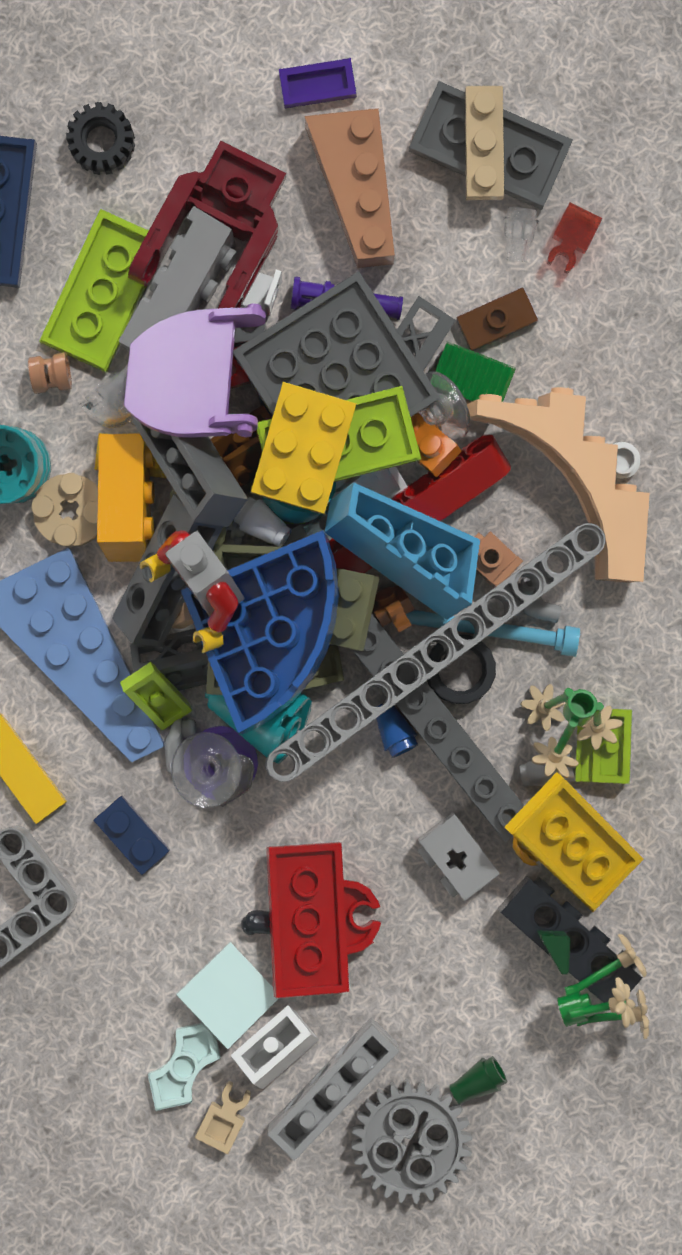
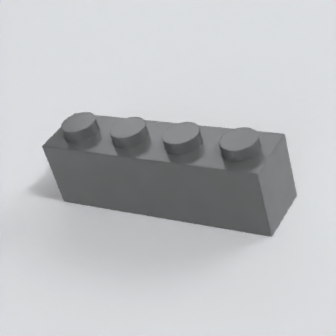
M132 417L131 420L193 522L228 527L248 501V498L210 438L177 437L163 434L148 428Z

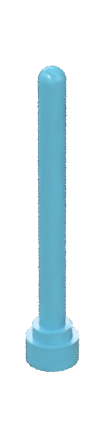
M413 610L406 614L411 624L440 628L455 617L452 616L446 620L437 613ZM461 620L458 623V632L475 634V629L469 621ZM503 624L488 636L554 646V650L561 651V655L576 657L580 628L565 626L564 629L557 628L555 632Z

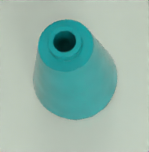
M205 693V698L208 699V708L237 732L223 695ZM300 693L293 703L271 721L246 734H238L267 758L274 749L306 726L311 712L312 701L305 694ZM278 754L273 762L280 764L288 755Z

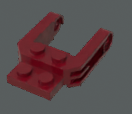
M220 140L203 172L193 171L178 176L131 263L128 278L145 287L150 283L186 215L195 206L231 228L234 237L242 241H249L226 283V293L218 309L241 308L277 240L278 223L271 206L286 180L287 173Z

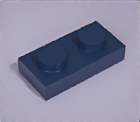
M123 795L117 798L93 820L141 875L170 851L169 847Z

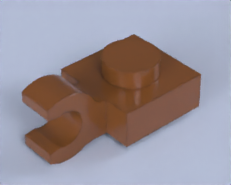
M397 585L382 589L376 594L372 612L382 627L392 622L397 631L401 632L412 626L406 614L415 609L404 590Z

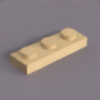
M466 86L465 88L466 200H503L504 198L503 86Z

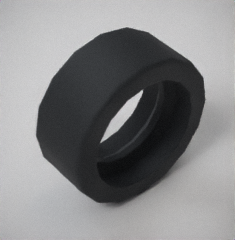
M459 635L466 640L473 638L470 635ZM482 641L469 649L479 657L482 664V675L478 683L466 691H455L448 688L441 681L438 672L427 681L430 688L439 698L453 704H469L481 699L490 690L496 677V662L491 650ZM437 643L430 650L428 657L434 662H440L445 654L443 646Z

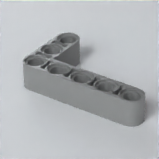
M19 825L0 831V860L32 902L0 925V939L6 943L8 948L6 956H0V968L72 913L77 904V896L73 888L32 834L25 827ZM13 833L20 837L22 848L19 853H14L7 849L5 840L8 834ZM31 863H36L43 867L45 876L42 882H35L29 878L27 869ZM59 893L66 898L67 908L65 911H56L51 907V894ZM22 916H30L36 920V933L29 934L22 930L20 925Z

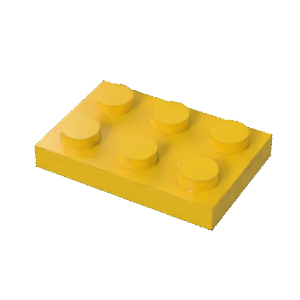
M283 382L251 494L324 515L357 403Z

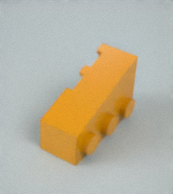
M140 433L99 434L97 543L108 562H140L154 534L151 504H154L155 490L154 482L150 481L149 468L155 467V458Z

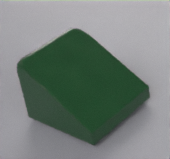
M537 931L557 969L562 975H568L570 937L564 931Z

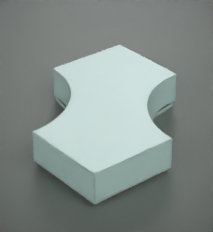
M203 1023L177 1028L176 1048L172 1057L165 1065L148 1073L156 1111L192 1103V1086L197 1074L207 1064L220 1059L221 1055L217 1038Z

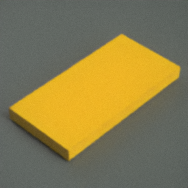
M558 772L547 781L504 827L592 912L644 860Z

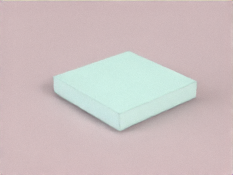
M231 942L176 994L226 1049H229L279 999L274 997L273 987Z

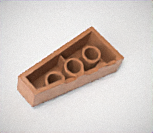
M379 108L305 116V129L316 154L318 164L323 173L357 268L393 265L395 253Z

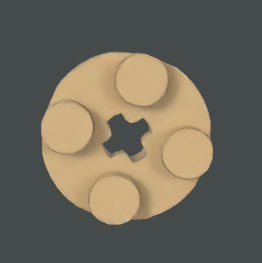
M75 473L60 474L47 480L37 491L31 505L34 522L39 532L50 542L65 547L83 546L97 537L98 486L90 479ZM66 501L70 504L75 502L79 504V507L76 509L78 517L74 520L69 516L64 519L61 517V513L64 510L62 504Z

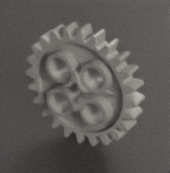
M405 1079L404 1089L398 1090L394 1082H390L391 1093L388 1095L378 1088L376 1090L379 1100L377 1103L370 1099L365 1100L369 1113L357 1112V1119L364 1125H356L352 1128V1133L361 1137V1139L352 1141V1149L362 1151L354 1157L355 1165L366 1164L361 1171L362 1178H368L373 1175L372 1189L375 1190L383 1184L385 1186V1198L391 1196L393 1191H397L399 1203H403L407 1194H412L415 1204H418L420 1193L424 1192L432 1201L434 1200L433 1189L436 1187L446 1194L445 1181L447 1179L456 1184L459 1182L455 1169L467 1170L466 1163L460 1157H467L472 1154L471 1148L462 1144L472 1140L471 1132L461 1131L469 1125L468 1118H457L463 1110L462 1106L456 1104L450 1107L452 1094L448 1092L440 1098L439 1085L437 1084L429 1092L426 1091L425 1083L422 1079L418 1083L417 1089L411 1088L409 1079ZM406 1108L413 1113V1117L409 1122L401 1124L393 1119V1114L398 1109ZM427 1111L428 1115L417 1133L419 1145L415 1143L411 1145L403 1168L400 1171L396 1170V1165L400 1162L406 1151L404 1137L407 1139L412 1138L421 1113ZM437 1124L444 1126L446 1134L442 1138L434 1140L427 1136V1130L431 1126ZM390 1142L397 1147V1151L390 1157H384L378 1154L377 1148L382 1143ZM420 1158L426 1159L430 1162V1167L424 1173L414 1172L410 1168L413 1161Z

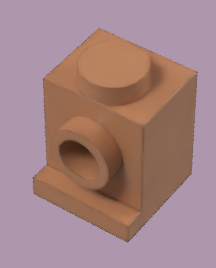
M491 531L485 537L478 532L475 536L480 539L476 572L495 588L506 580L523 560L516 556ZM493 550L497 553L498 560L495 564H489L485 561L484 555L486 551Z

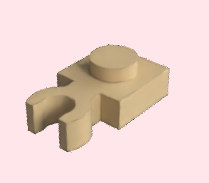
M231 1081L226 1083L223 1088L222 1106L213 1101L211 1102L195 1135V1139L226 1154H229L245 1121V1117L237 1114V1111L247 1106L251 1091L246 1090L242 1099H232L230 1091L232 1090L233 1082Z

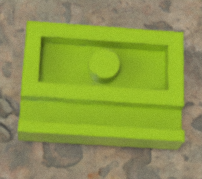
M612 709L609 719H618L623 722L621 727L611 730L617 738L616 743L612 744L602 737L599 749L595 750L592 747L591 737L583 741L577 740L576 760L579 764L576 766V782L630 784L632 709ZM577 726V735L584 729L583 727Z

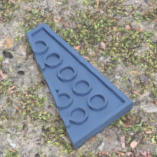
M68 547L0 580V628L131 762L163 748L164 741L156 724L122 689L120 682L130 676L131 673L71 549Z

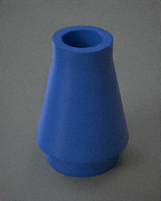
M395 705L376 718L384 751H389L392 758L400 756L418 746V742L415 739L418 734L397 710Z

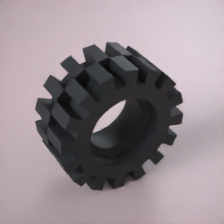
M95 102V107L90 108L89 104L84 105L85 111L80 114L77 110L73 114L75 120L73 122L69 120L68 122L69 133H66L68 148L77 164L79 163L87 172L91 170L93 174L100 175V172H105L106 175L113 174V169L121 170L124 167L123 163L125 161L129 162L132 158L130 153L135 148V137L131 124L126 119L125 114L120 109L117 111L114 105L108 103L107 107H103L102 102ZM99 126L108 127L115 134L113 146L105 152L93 151L87 145L88 134L92 129Z

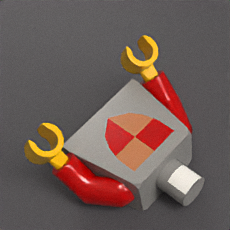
M176 531L158 549L157 554L140 562V569L149 567L152 572V578L149 581L153 582L170 572V564L173 566L210 616L208 620L209 627L193 633V641L195 643L202 641V653H205L223 645L224 640L221 632L227 628L237 609L238 603L245 598L229 572L198 531L193 532L191 535L187 531Z

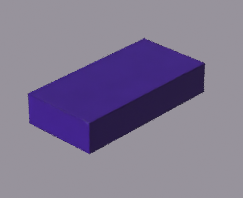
M351 58L279 69L285 109L357 97Z

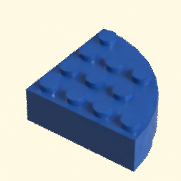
M323 530L227 570L245 599L238 603L237 609L227 628L221 632L224 640L223 645L206 652V655L237 732L240 734H246L271 721L293 703L313 679L328 651L336 623L339 590L335 559L328 536ZM188 587L182 589L181 593L196 630L209 627L208 620L210 616Z

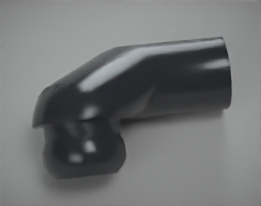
M253 910L248 912L241 920L243 932L247 935H254L255 933L270 934L269 911Z

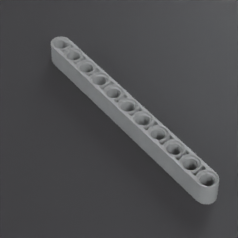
M584 523L569 532L274 749L267 756L265 762V769L268 775L275 781L287 782L307 770L598 555L605 545L603 530L595 524ZM583 533L591 538V551H584L579 547L577 543L578 534ZM549 555L558 556L562 560L563 570L561 573H555L549 569L547 565ZM519 577H527L532 581L534 585L532 595H525L519 591L517 585ZM491 598L498 599L503 603L504 614L502 617L497 618L489 613L487 604ZM461 620L469 621L473 625L475 634L471 640H466L459 636L457 626ZM436 642L443 646L445 656L441 662H434L428 657L427 647L429 643ZM401 664L409 665L415 672L414 681L410 685L401 683L396 676L397 668ZM376 686L383 691L385 700L381 707H373L368 704L366 691L369 687ZM339 709H347L353 713L355 722L351 729L343 730L336 725L335 715ZM310 731L320 733L324 739V746L318 753H312L305 748L304 737ZM278 754H287L293 760V770L286 776L277 774L273 769V760Z

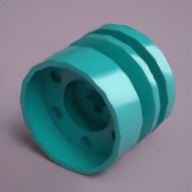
M0 425V504L25 503L36 497L37 491L49 480L52 470L50 454L44 442L33 432L19 427ZM9 459L17 460L18 466L13 467L12 472L5 471L3 465L9 463Z

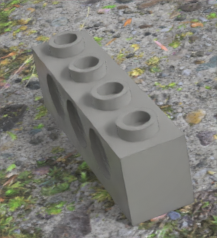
M371 1017L269 1123L267 1135L295 1161L399 1052L398 1042Z

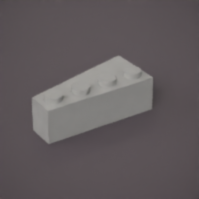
M195 206L192 207L187 218L193 223L186 234H177L170 247L172 250L169 255V260H171L169 266L163 265L159 268L152 279L149 289L153 292L151 299L147 297L141 299L119 339V343L123 348L130 351V344L144 331L158 322L180 313L197 310L202 300L209 302L218 287V283L215 282L216 277L221 269L227 271L231 267L238 253L234 250L236 244L231 228Z

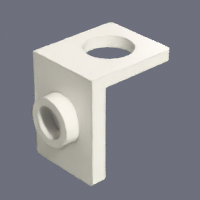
M276 270L274 277L259 272L242 306L252 303L259 304L266 315L270 316L282 283V271Z

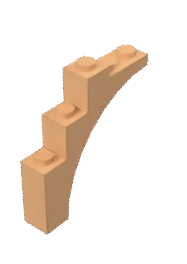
M555 387L551 388L550 393L538 397V405L537 400L528 398H517L515 403L502 402V396L492 394L479 395V399L466 404L465 419L493 424L520 436L543 452L563 473L578 496L588 523L599 526L605 535L604 548L594 557L595 580L626 583L643 582L650 493L637 492V485L615 484L618 445L605 443V437L583 436L586 396L573 395L574 389Z

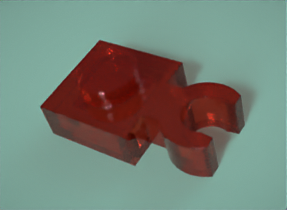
M569 202L552 237L561 242V244L550 251L546 263L551 266L555 257L562 255L567 259L564 273L568 274L576 263L574 251L586 253L603 218Z

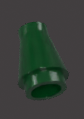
M493 1056L488 1059L482 1057L457 1081L450 1084L449 1087L453 1097L461 1105L466 1101L501 1091V1086L507 1083V1078L502 1067Z

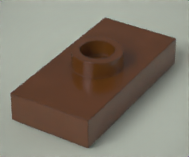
M522 287L457 316L456 321L469 350L475 351L537 323L538 318Z

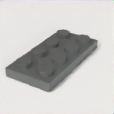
M438 81L409 146V152L466 177L465 92ZM503 109L504 194L542 210L573 139Z

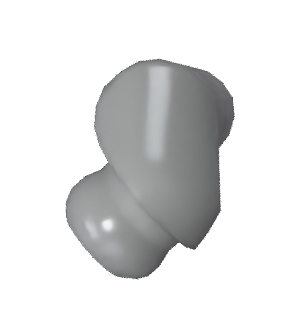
M527 577L521 579L517 584L519 591L525 595H532L534 591L532 581ZM539 597L522 611L528 616L557 624L562 606L542 600V597Z
M181 718L172 724L164 743L168 772L177 773L184 770V739H194L197 733L196 722L193 719L183 720Z

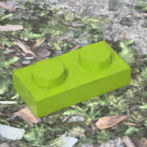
M149 662L120 682L124 693L162 731L192 711L189 701L152 662Z

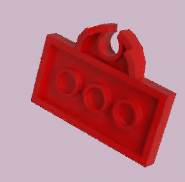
M341 842L266 847L274 997L282 998L349 992L348 954L363 951L373 944V940L381 926V921L370 920L365 925L359 926L353 920V912L360 905H366L371 909L380 908L379 901L370 888L357 881L345 880L343 878Z

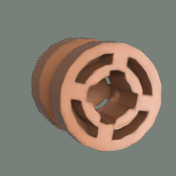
M66 352L54 354L52 358L43 359L41 356L29 357V376L34 394L46 393L49 388H58L60 391L72 389L70 364Z

